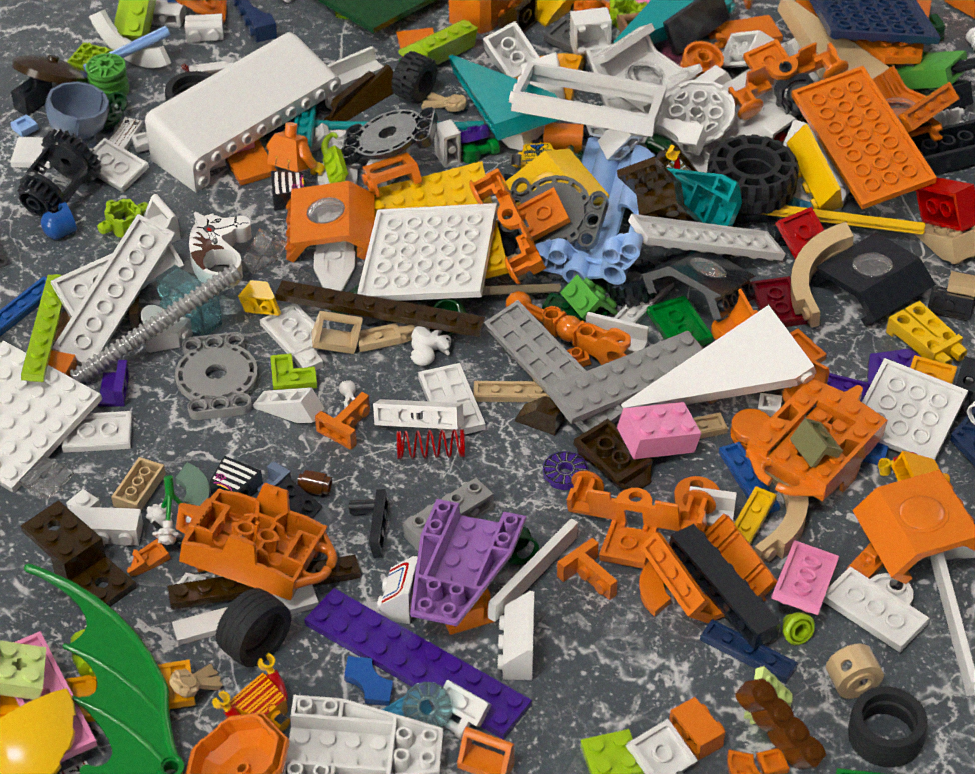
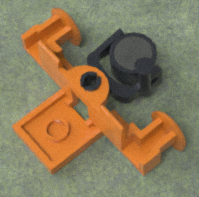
M775 39L743 53V59L751 71L747 72L744 88L735 91L731 86L728 88V93L732 95L735 106L739 105L740 107L737 116L742 120L751 119L763 108L762 99L755 97L771 91L774 79L778 80L774 87L776 105L782 107L786 115L790 111L803 115L791 97V91L815 83L809 76L811 72L824 67L826 71L823 74V79L846 72L849 64L846 60L839 58L838 52L832 43H828L827 51L818 55L816 53L817 42H814L799 49L797 54L789 57L780 42ZM788 88L787 97L785 98V90Z

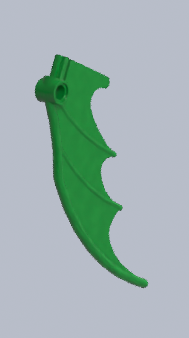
M30 563L24 566L25 572L44 579L67 594L79 606L86 619L85 631L70 644L64 643L62 647L81 657L91 667L96 677L97 689L94 693L84 697L73 695L72 699L74 703L85 709L102 729L112 748V755L103 765L92 766L86 764L81 766L80 774H167L166 771L175 770L176 773L174 774H184V763L179 757L171 726L169 688L154 656L139 635L116 611L91 592L51 571Z

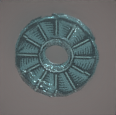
M421 682L415 684L407 691L402 704V711L404 717L442 728L452 716L453 703L451 695L443 686L434 682ZM425 700H431L434 704L433 712L428 715L424 714L421 710V704Z

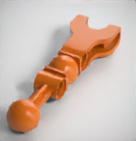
M515 291L506 299V307L519 300L537 320L543 322V326L551 335L558 336L563 341L572 342L574 346L580 347L582 351H586L595 357L601 365L626 356L623 352L631 346V337L628 333L616 327L605 330L583 320L580 321L575 316H566L565 311L562 312L555 306L542 309L533 305L530 296L523 291Z

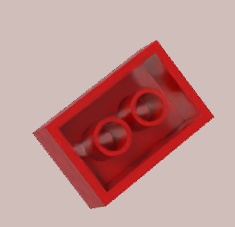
M937 177L936 183L915 190L922 222L958 231H964L975 226L974 184Z

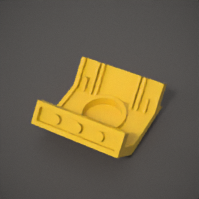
M570 149L544 151L506 181L509 190H511L513 182L518 178H526L532 185L544 177L553 175L566 176L581 183L589 196L595 191L604 192L607 198L610 196ZM557 180L558 182H563V183L568 184L567 181ZM552 181L545 182V183L541 184L540 186H542V185H544V184H547V183H551ZM520 184L517 192H524L527 189V184ZM574 184V188L579 193L582 192V190ZM597 197L593 204L595 206L602 205L604 198Z

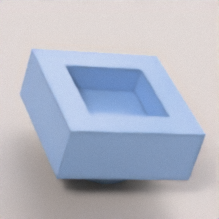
M27 114L10 123L11 128L21 137H25L38 130V124Z

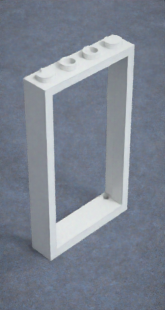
M529 61L526 68L523 67L522 73L519 75L518 81L510 93L509 103H512L511 111L652 137L664 105L667 86ZM532 81L652 103L647 115L527 93L525 90L529 82Z
M962 546L931 555L930 560L966 695L974 696L975 667L946 564L947 559L975 558V551Z

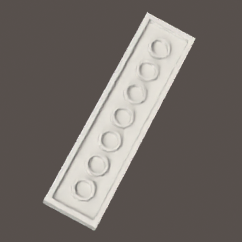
M137 214L57 339L52 350L76 355L77 364L81 366L82 362H88V358H94V354H100L99 351L105 349L172 242L175 232Z
M631 214L628 220L634 231L643 236V243L650 247L655 245L668 249L697 250L702 253L713 252L719 255L747 256L752 259L763 258L769 261H783L786 255L768 231Z

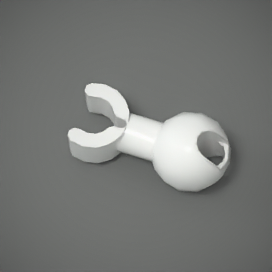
M351 380L342 381L339 386L341 395L345 396L344 409L355 399L356 385Z

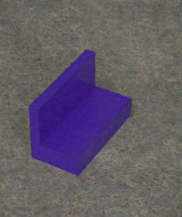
M118 360L116 372H103L100 388L102 400L98 403V407H125L130 377L127 360Z

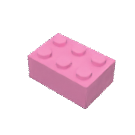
M684 402L623 408L617 426L633 459L695 453L701 436V432Z

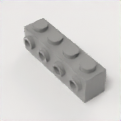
M477 478L464 483L460 488L440 499L459 503L461 515L479 518L494 509L493 493ZM434 504L428 505L424 510L414 516H410L403 522L404 538L417 551H419L422 530Z

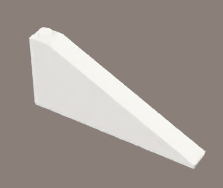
M768 305L622 403L621 406L622 408L679 402H684L685 405L794 387L811 381L816 374L813 363Z

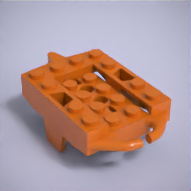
M813 378L805 383L748 440L745 457L750 459L758 479L767 486L772 483L773 478L765 471L791 485L787 486L779 482L775 487L776 491L789 496H814L824 501L838 486L839 490L844 492L857 478L863 459L884 436L887 419L860 401L863 391L862 386L856 385L843 392ZM817 403L816 407L805 418L821 422L842 448L843 452L838 458L824 455L814 468L810 467L790 438L803 421L805 414ZM775 446H777V447L769 454V451L772 450Z
M264 483L257 498L239 492L218 489L200 506L186 503L179 504L176 529L185 534L181 544L179 562L253 588H261L290 601L297 589L324 581L331 574V568H334L338 557L326 533L327 526L308 516L291 511L288 490ZM187 516L192 518L190 523L186 522ZM319 552L324 553L328 557L326 566L320 572L309 573L306 571L312 559L316 558Z

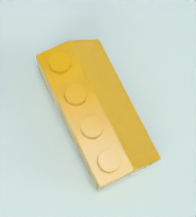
M805 124L786 143L798 160V178L801 177L804 182L802 187L805 194H810L812 198L810 200L812 208L834 211L843 207L841 188L808 124Z

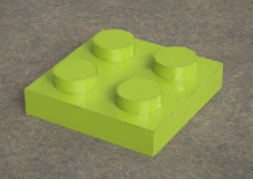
M629 729L580 740V746L590 774H644L634 756L626 747L633 740Z

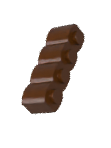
M763 678L743 683L735 693L738 703L743 709L751 713L757 726L767 732L773 745L783 751L789 764L796 769L816 768L826 756L823 745L815 737L810 736V732L803 721L794 717L789 704L783 699L778 698L773 685Z

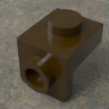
M139 296L136 297L126 313L130 318L131 329L139 328L140 320H142L141 311L143 308H140Z

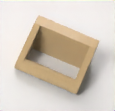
M319 311L311 332L312 348L354 354L362 325V317ZM324 320L354 325L351 332L322 328Z

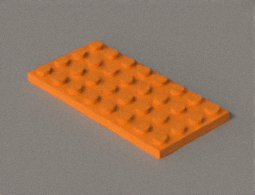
M864 66L791 91V97L861 209L936 183V175Z

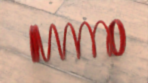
M442 429L439 435L437 454L432 431L429 430L427 435L425 455L423 451L420 432L417 430L415 435L413 456L411 452L409 436L407 431H404L403 442L401 437V431H397V459L399 460L403 457L405 436L407 438L408 449L411 459L415 457L417 436H419L422 456L425 459L427 457L430 435L434 455L436 458H438L440 453L442 434L444 438L447 457L450 458L452 453L454 432L459 456L465 457L464 429H460V446L457 432L455 429H453L449 453L447 448L445 432Z

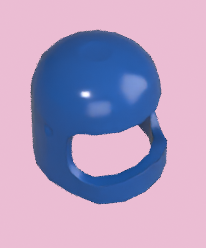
M66 202L59 204V212L50 213L47 211L42 215L41 227L44 233L51 239H60L77 230L75 220Z

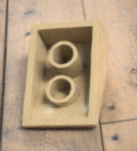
M926 224L924 234H915L942 260L951 262V264H959L966 258L975 257V226L964 231H958Z

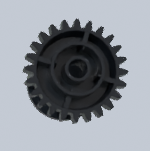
M56 129L50 130L42 139L41 146L44 148L41 154L20 179V186L17 192L19 193L18 197L21 204L28 211L40 217L47 211L50 213L59 212V204L63 202L67 204L84 181L89 183L94 181L99 175L102 168L100 165L101 161L97 159L99 156L93 154L94 149L89 148L88 143H83L82 138L77 139L74 133L70 135L67 130L65 132L61 129L58 131ZM48 161L59 173L72 179L63 192L54 182L43 176L47 171V167L44 165Z

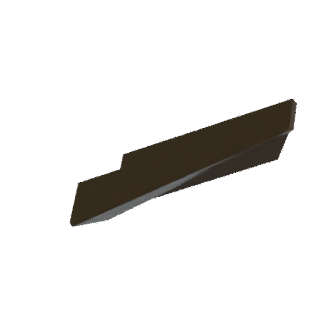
M386 64L376 75L368 71L333 98L330 104L333 108L332 112L323 120L348 121L394 94L392 89L394 71L390 65Z

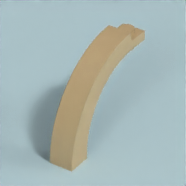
M847 222L830 227L813 237L802 248L794 262L791 275L792 306L796 315L802 313L804 320H808L811 328L819 326L820 310L811 294L810 281L817 271L816 266L853 246L854 235Z
M765 471L770 477L773 478L772 483L775 486L779 482L787 486H791L786 482L782 481L781 479L770 474L769 472ZM781 493L786 507V515L777 529L758 543L754 549L764 563L771 561L776 555L784 559L789 554L794 540H800L805 527L808 496H789Z

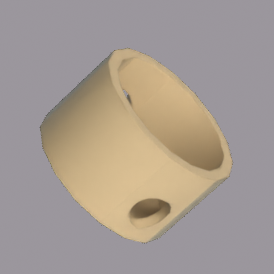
M853 644L838 650L830 657L826 664V670L836 690L845 699L858 698L867 690L878 687L884 677V673L871 648L865 644ZM845 661L852 662V667L848 671H843L842 669ZM862 679H869L867 683L862 686L860 685Z

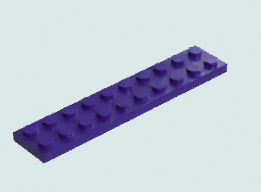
M335 588L304 619L305 626L359 657L372 658L373 665L413 688L426 682L436 683L444 687L446 681L449 680L492 704L480 727L503 740L532 706L530 698ZM431 684L430 696L434 694L435 685L433 686V684ZM419 685L423 694L427 695V691H424L427 690L424 689L427 686Z

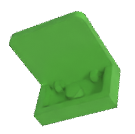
M576 275L560 292L585 321L587 313H594L600 306L614 315L619 313L616 309L617 304L610 297L606 298V291L598 284L595 285L588 277L583 279Z

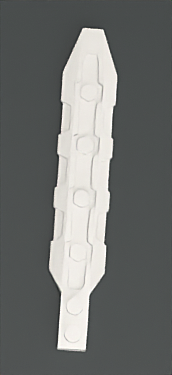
M329 130V133L335 132L338 135V138H331L329 148L337 146L342 149L346 130ZM355 164L346 165L348 175L345 181L356 184L357 166ZM326 169L321 176L318 174L319 185L330 184ZM336 201L318 203L316 205L318 210L317 223L324 224L335 221L343 214L345 207ZM342 241L316 245L313 268L323 288L344 290L355 269L354 244Z

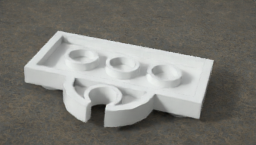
M849 567L827 589L823 600L824 603L898 652H901L929 622V617L911 606L913 589L909 582L907 584L903 583L901 590L892 589L890 586L896 585L898 580L891 578L889 573L878 574L869 579L852 567Z

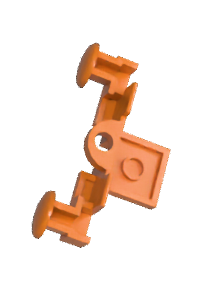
M497 168L485 174V177L476 182H473L471 179L469 187L478 204H485L484 199L494 194L500 203L497 212L500 223L509 230L521 229L523 234L516 237L521 253L511 259L508 257L504 259L506 269L512 280L516 284H521L519 277L531 271L535 275L546 269L534 241L570 223L571 220L554 187L517 206L503 175ZM505 216H512L510 219H504ZM524 219L527 220V223H528V225H529L528 228H527V226L525 225V223L523 222Z
M588 470L578 471L572 476L571 481L574 488L570 489L566 499L568 512L612 519L599 553L600 561L642 569L647 564L648 559L640 547L655 532H658L659 528L679 531L695 524L700 531L704 532L707 524L706 514H710L716 509L715 499L702 490H690L683 495L682 501L686 507L655 500V505H653L651 495L641 488H629L619 493L616 499L611 498V493L604 491L603 480L597 474ZM635 497L641 498L638 502L631 501ZM626 510L642 513L644 524L642 529L627 527Z

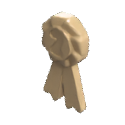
M431 93V95L427 96L428 101H423L421 107L422 109L427 107L445 108L447 111L456 112L464 109L468 103L464 95L454 94L446 98L436 93Z
M212 664L207 665L196 673H190L187 669L175 670L169 680L173 690L183 697L195 696L198 689L220 690L223 686L220 682L221 678L216 676L218 672L213 669Z

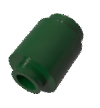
M654 133L652 137L648 136L645 141L646 148L655 155H658V152L668 149L670 145H674L671 140L658 133Z

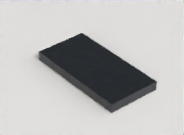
M694 0L663 22L673 55H679L687 45L699 41L730 19L725 0Z

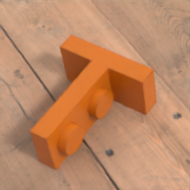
M361 392L335 418L322 411L315 415L316 431L352 450L357 445L354 427L370 412L369 395Z
M594 538L589 539L557 562V577L562 582L578 573L583 580H587L599 594H603L607 599L611 600L617 596L618 581L594 561L598 558L599 543Z

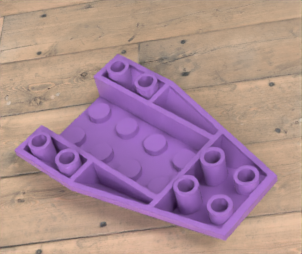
M436 499L420 536L410 611L411 617L458 626L512 556L526 522V516L503 512L500 521L493 522L462 516L459 503Z

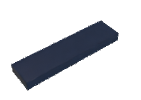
M713 619L700 635V641L755 669L765 666L784 684L789 681L798 667V662L765 645L753 649L739 632Z

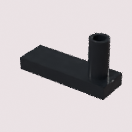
M377 489L375 499L349 501L350 514L373 513L369 538L373 558H383L390 508L386 489Z

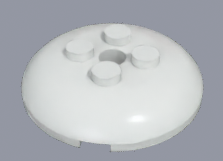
M691 80L679 84L678 88L665 94L660 116L667 119H680L684 122H697L704 125L707 134L705 145L719 139L729 130L734 121L736 110L732 95L722 85L709 80Z

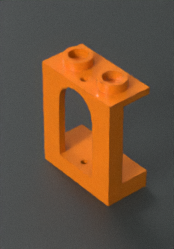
M407 152L362 167L364 172L361 175L363 183L377 197H380L377 184L407 175L414 184L422 182L418 164ZM402 162V165L397 166L395 168L379 173H371L373 171L385 168L387 166Z

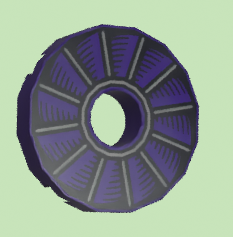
M563 451L554 453L543 464V478L550 483V486L556 489L570 490L574 488L571 481L572 476L578 471H587V463L583 457L573 452ZM568 469L570 472L562 473L560 470Z

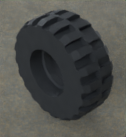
M756 134L739 135L738 137H731L725 142H721L711 152L708 159L707 173L723 174L738 182L742 199L738 212L743 215H760L780 210L793 199L797 190L799 165L791 149L788 146H784L779 140H773L771 137H763Z

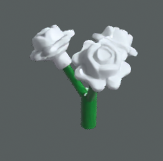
M171 475L163 477L165 487L163 502L159 505L153 504L152 507H147L146 515L150 523L155 520L163 527L153 532L152 535L158 538V543L165 545L174 544L176 538L182 537V534L172 528V500L178 505L183 502L175 495L173 476ZM187 516L186 522L190 523L192 518Z

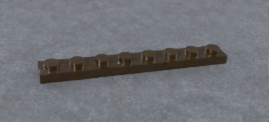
M356 555L338 557L335 567L331 568V574L324 581L312 586L359 579L360 570ZM328 559L312 561L306 571L309 573L320 572L326 566ZM225 577L167 585L171 610L234 600L243 592L253 589V587Z

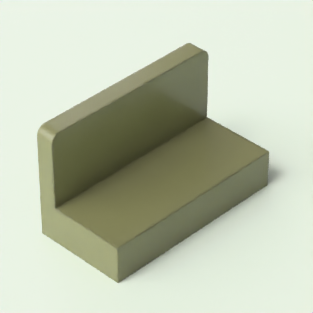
M808 418L803 419L790 438L810 467L815 468L824 455L838 458L843 452L842 448L821 422Z

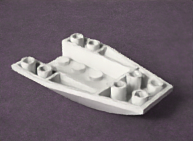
M294 695L291 710L290 744L283 774H439L443 728L346 699Z

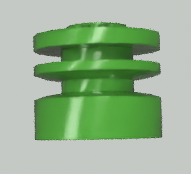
M106 53L99 54L88 60L86 73L89 84L102 90L106 96L116 91L123 92L126 96L128 95L129 83L126 64L121 56Z

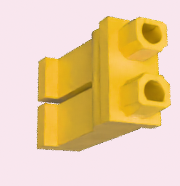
M921 301L908 306L905 310L897 312L888 319L886 333L891 337L894 335L898 336L923 358L952 365L953 359L951 357L960 362L967 355L968 350L962 345L963 337L959 334L956 335Z

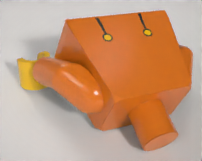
M286 123L285 131L275 133L266 145L269 152L267 164L294 172L310 168L312 175L318 173L320 176L325 171V166L317 162L312 156L308 146V139L297 134L296 123Z

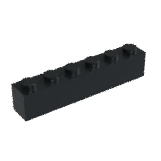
M692 524L671 534L670 547L695 582L753 649L777 638L781 624L777 615L767 608L762 598L753 592L748 582L739 576L733 565L724 559L719 549L710 543L703 531H700L695 524Z

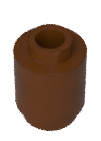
M305 470L303 474H299L297 485L309 494L323 496L324 494H330L333 479L326 473Z

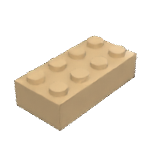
M139 457L112 495L113 506L142 510L166 475L164 465Z

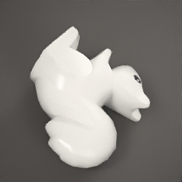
M415 327L411 335V344L414 349L411 352V359L415 364L425 366L433 362L435 358L434 350H439L449 355L451 337L440 335L442 330H435L431 333L430 328Z

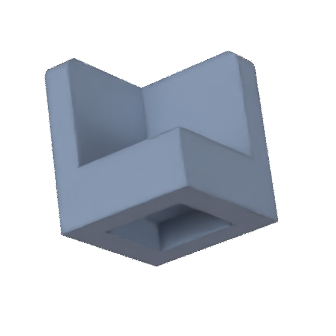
M272 461L267 466L268 479L264 483L278 487L287 477L291 479V472L276 462ZM263 484L257 489L258 493L260 492Z

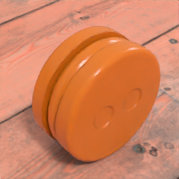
M744 409L737 412L731 423L730 436L734 443L740 442L743 448L747 450L748 440L770 419V416L758 409Z

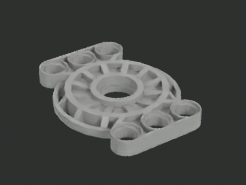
M230 332L186 338L182 342L184 356L178 362L175 369V381L182 395L191 400L187 405L188 414L191 419L204 420L244 415L252 410L251 397L247 393L256 383L258 367L251 353L244 349L245 341L241 333ZM234 340L240 341V343L236 345L230 344V342ZM211 343H218V344H219V345L216 346V347H209V346H208V345L211 344ZM192 345L197 346V348L193 350L187 349V347ZM252 367H254V373L250 372ZM214 370L227 372L220 379H211L206 376ZM179 375L183 377L182 381H179ZM241 401L247 402L245 406L236 405ZM218 404L225 405L222 409L214 408ZM195 407H203V410L198 412H195L192 409Z

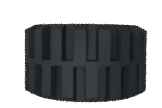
M415 51L406 53L400 59L393 73V93L412 103H422L434 88L438 73L436 61Z

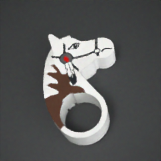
M194 212L195 225L190 233L189 249L191 265L199 281L206 283L208 278L211 280L214 274L218 275V272L210 271L208 268L210 269L214 265H229L231 263L236 266L243 277L241 256L232 246L235 243H244L251 239L250 219L245 216L222 218L214 214L203 216ZM239 279L236 280V282H237L236 284H233V283H232V284H230V285H231L230 288L226 287V288H224V289H225V290H228V289H231V288L235 287L236 285H238V284L240 283L241 280H239Z

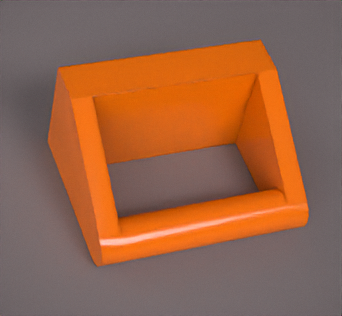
M466 727L460 746L457 768L473 774H510L514 767L515 744ZM472 740L503 750L505 755L474 745Z

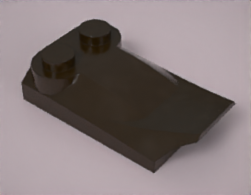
M609 419L604 420L574 439L573 445L577 448L578 455L586 461H591L623 489H643L652 482L651 466L653 460L651 458L633 459L617 426Z

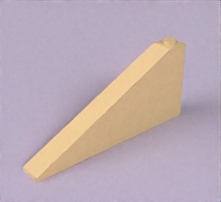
M780 0L778 11L801 48L817 42L816 53L818 55L827 51L828 43H832L838 52L839 58L848 62L849 68L847 71L864 66L872 79L889 68L847 38L835 40L829 37L820 19L794 0ZM824 67L816 70L821 80H824L823 74L826 71Z

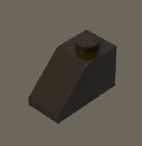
M543 396L524 404L516 416L515 422L555 436L564 423L565 416L551 398Z

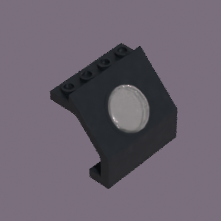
M877 232L816 266L818 269L816 271L817 276L811 279L814 287L825 280H830L854 295L867 315L861 319L864 326L877 321L936 285L920 257Z
M695 250L681 254L642 274L649 294L658 292L678 280L701 291L706 296L714 320L721 319L731 313L738 302L739 289H742L748 302L755 299V289L750 283V279L754 278L755 275L713 252L702 253Z

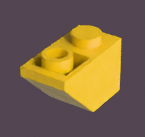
M250 280L238 295L242 307L247 313L277 316L281 314L268 282Z

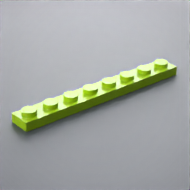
M47 275L21 371V381L44 382L63 304L51 285V280L62 275Z

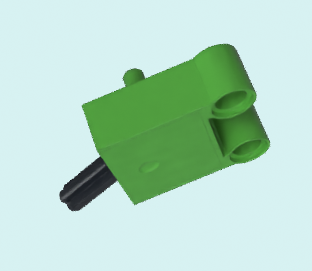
M966 50L923 52L921 64H914V68L912 66L900 67L897 71L909 89L939 88L948 82L953 84L966 71L975 69V57L967 59Z

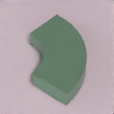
M187 462L175 477L176 483L181 485L186 491L184 503L200 506L207 498H210L209 483L200 469Z

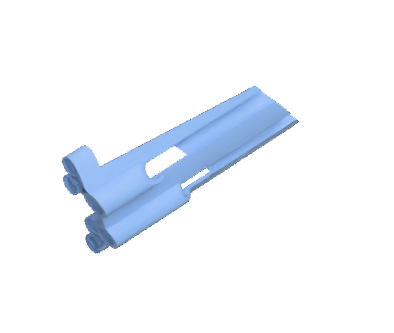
M591 137L588 138L581 163L610 195L598 243L593 249L585 250L580 246L578 240L570 244L568 240L557 238L537 243L536 247L546 266V269L542 271L562 275L567 283L576 275H579L583 279L586 277L589 279L604 278L609 283L619 285L625 282L628 268L640 255L643 236L636 233L632 225H630L628 233L618 234L625 207L630 209L633 214L639 215L636 194L618 178L617 170L654 157L655 154L651 153L644 146L636 145L633 151L629 152L621 161L607 160L598 143L599 139ZM586 235L582 239V243H591L593 236Z

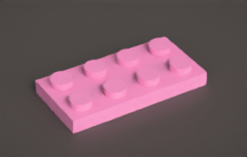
M794 540L771 599L802 609L804 612L818 615L839 556Z

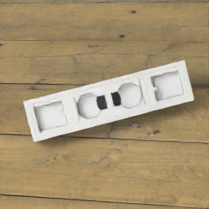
M380 399L373 403L374 425L457 430L464 425L463 403Z

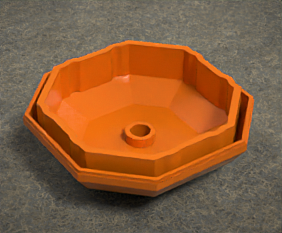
M262 712L230 716L193 747L185 774H283L290 740Z

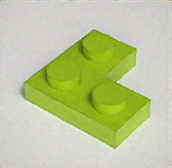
M292 353L270 355L273 390L317 388L315 367L293 369Z

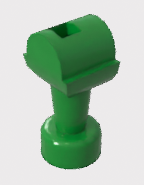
M492 138L484 145L476 146L473 142L464 144V162L468 164L477 163L480 161V155L487 152L492 155L499 153L498 141L496 138Z

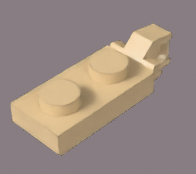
M397 323L360 330L357 342L359 350L364 352L411 341V335L415 326H398Z

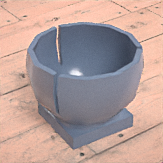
M81 82L62 83L50 90L45 104L46 116L53 129L57 131L61 129L63 132L67 130L70 135L74 133L77 139L82 138L83 143H88L89 148L93 149L96 146V134L103 130L110 111L109 101L102 90L94 85Z

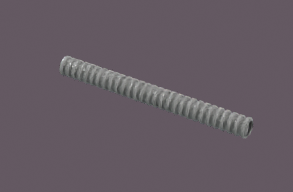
M229 264V268L225 267L224 271H219L217 276L214 274L211 280L208 278L206 283H201L202 286H196V290H190V294H184V298H178V302L174 301L173 305H168L166 310L163 308L160 314L157 312V316H151V320H145V324H139V328H133V332H127V336L123 335L122 339H117L115 344L112 342L109 348L106 346L104 351H99L100 354H94L92 359L88 358V362H82V366H76V370H70L71 376L82 384L84 382L88 383L90 378H95L94 375H100V371H106V367H112V363H118V359L122 360L124 355L128 356L130 351L134 352L136 347L140 348L142 343L146 344L145 341L152 340L151 337L158 336L157 333H162L165 328L167 330L169 325L173 326L175 321L179 322L181 317L185 318L187 313L191 314L193 309L197 310L196 307L203 306L202 303H207L209 298L213 299L215 294L218 296L221 290L224 292V288H230L232 283L236 284V280H242V275L234 264Z

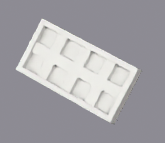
M460 363L418 372V379L428 402L463 403L464 425L458 430L455 429L458 436H460V429H464V434L485 430L484 419ZM443 429L446 439L451 438L453 429Z

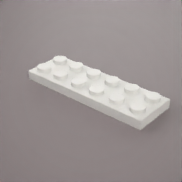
M172 243L168 246L145 285L184 267ZM112 254L51 280V285L70 318H72Z

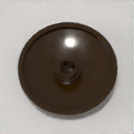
M50 54L48 57L26 55L13 58L12 68L27 76L57 84L70 82L88 83L85 71L68 62L59 60L58 56Z

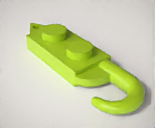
M331 132L325 136L321 144L324 157L323 163L329 183L344 182L348 175V170L341 149L337 146L328 147L332 137L338 138L337 133Z

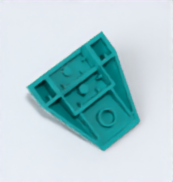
M667 168L682 184L685 205L702 220V223L733 226L742 204L738 182L723 174Z

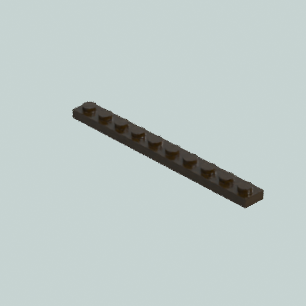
M282 280L275 293L276 300L475 337L481 336L485 322L484 316Z

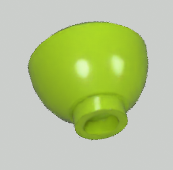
M796 612L784 617L782 631L785 639L790 644L802 645L812 637L815 630V622L811 616Z

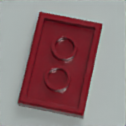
M790 276L750 282L755 289L754 300L759 311L769 305L785 327L808 324V320H804L802 313L796 315L793 309Z

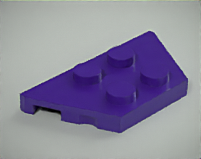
M911 349L870 354L866 390L868 391L884 358L910 368L914 355H920Z

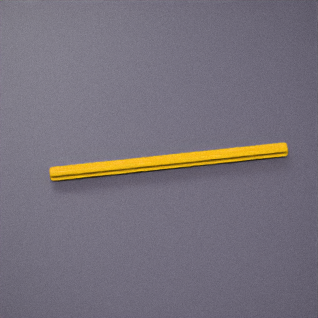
M785 205L780 210H774L770 214L763 213L762 215L788 217L807 208ZM813 209L819 221L825 223L841 224L847 222L849 226L920 235L924 234L925 231L924 222Z

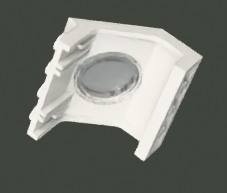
M652 23L637 28L591 58L598 74L667 86L666 93L668 91L672 92L683 82L695 80L697 74L703 71L700 64L682 68L657 51L649 37V34L655 30ZM624 98L644 113L650 111L652 103Z

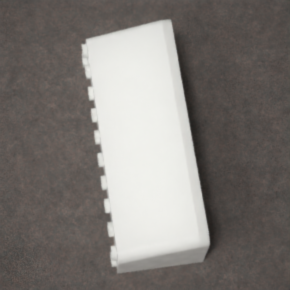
M287 32L152 109L145 118L151 161L194 192H198L209 184V168L324 99L326 107L332 110L333 108L330 106L332 99L342 92L341 80L298 36Z

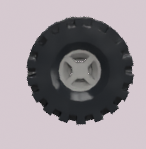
M638 259L628 268L626 280L623 284L617 285L606 281L609 297L616 304L618 303L619 306L626 304L627 307H631L632 304L639 306L641 302L647 303L649 298L653 300L655 294L658 295L659 291L649 294L642 274L655 268V265L653 263L650 264L648 260L643 262V259Z

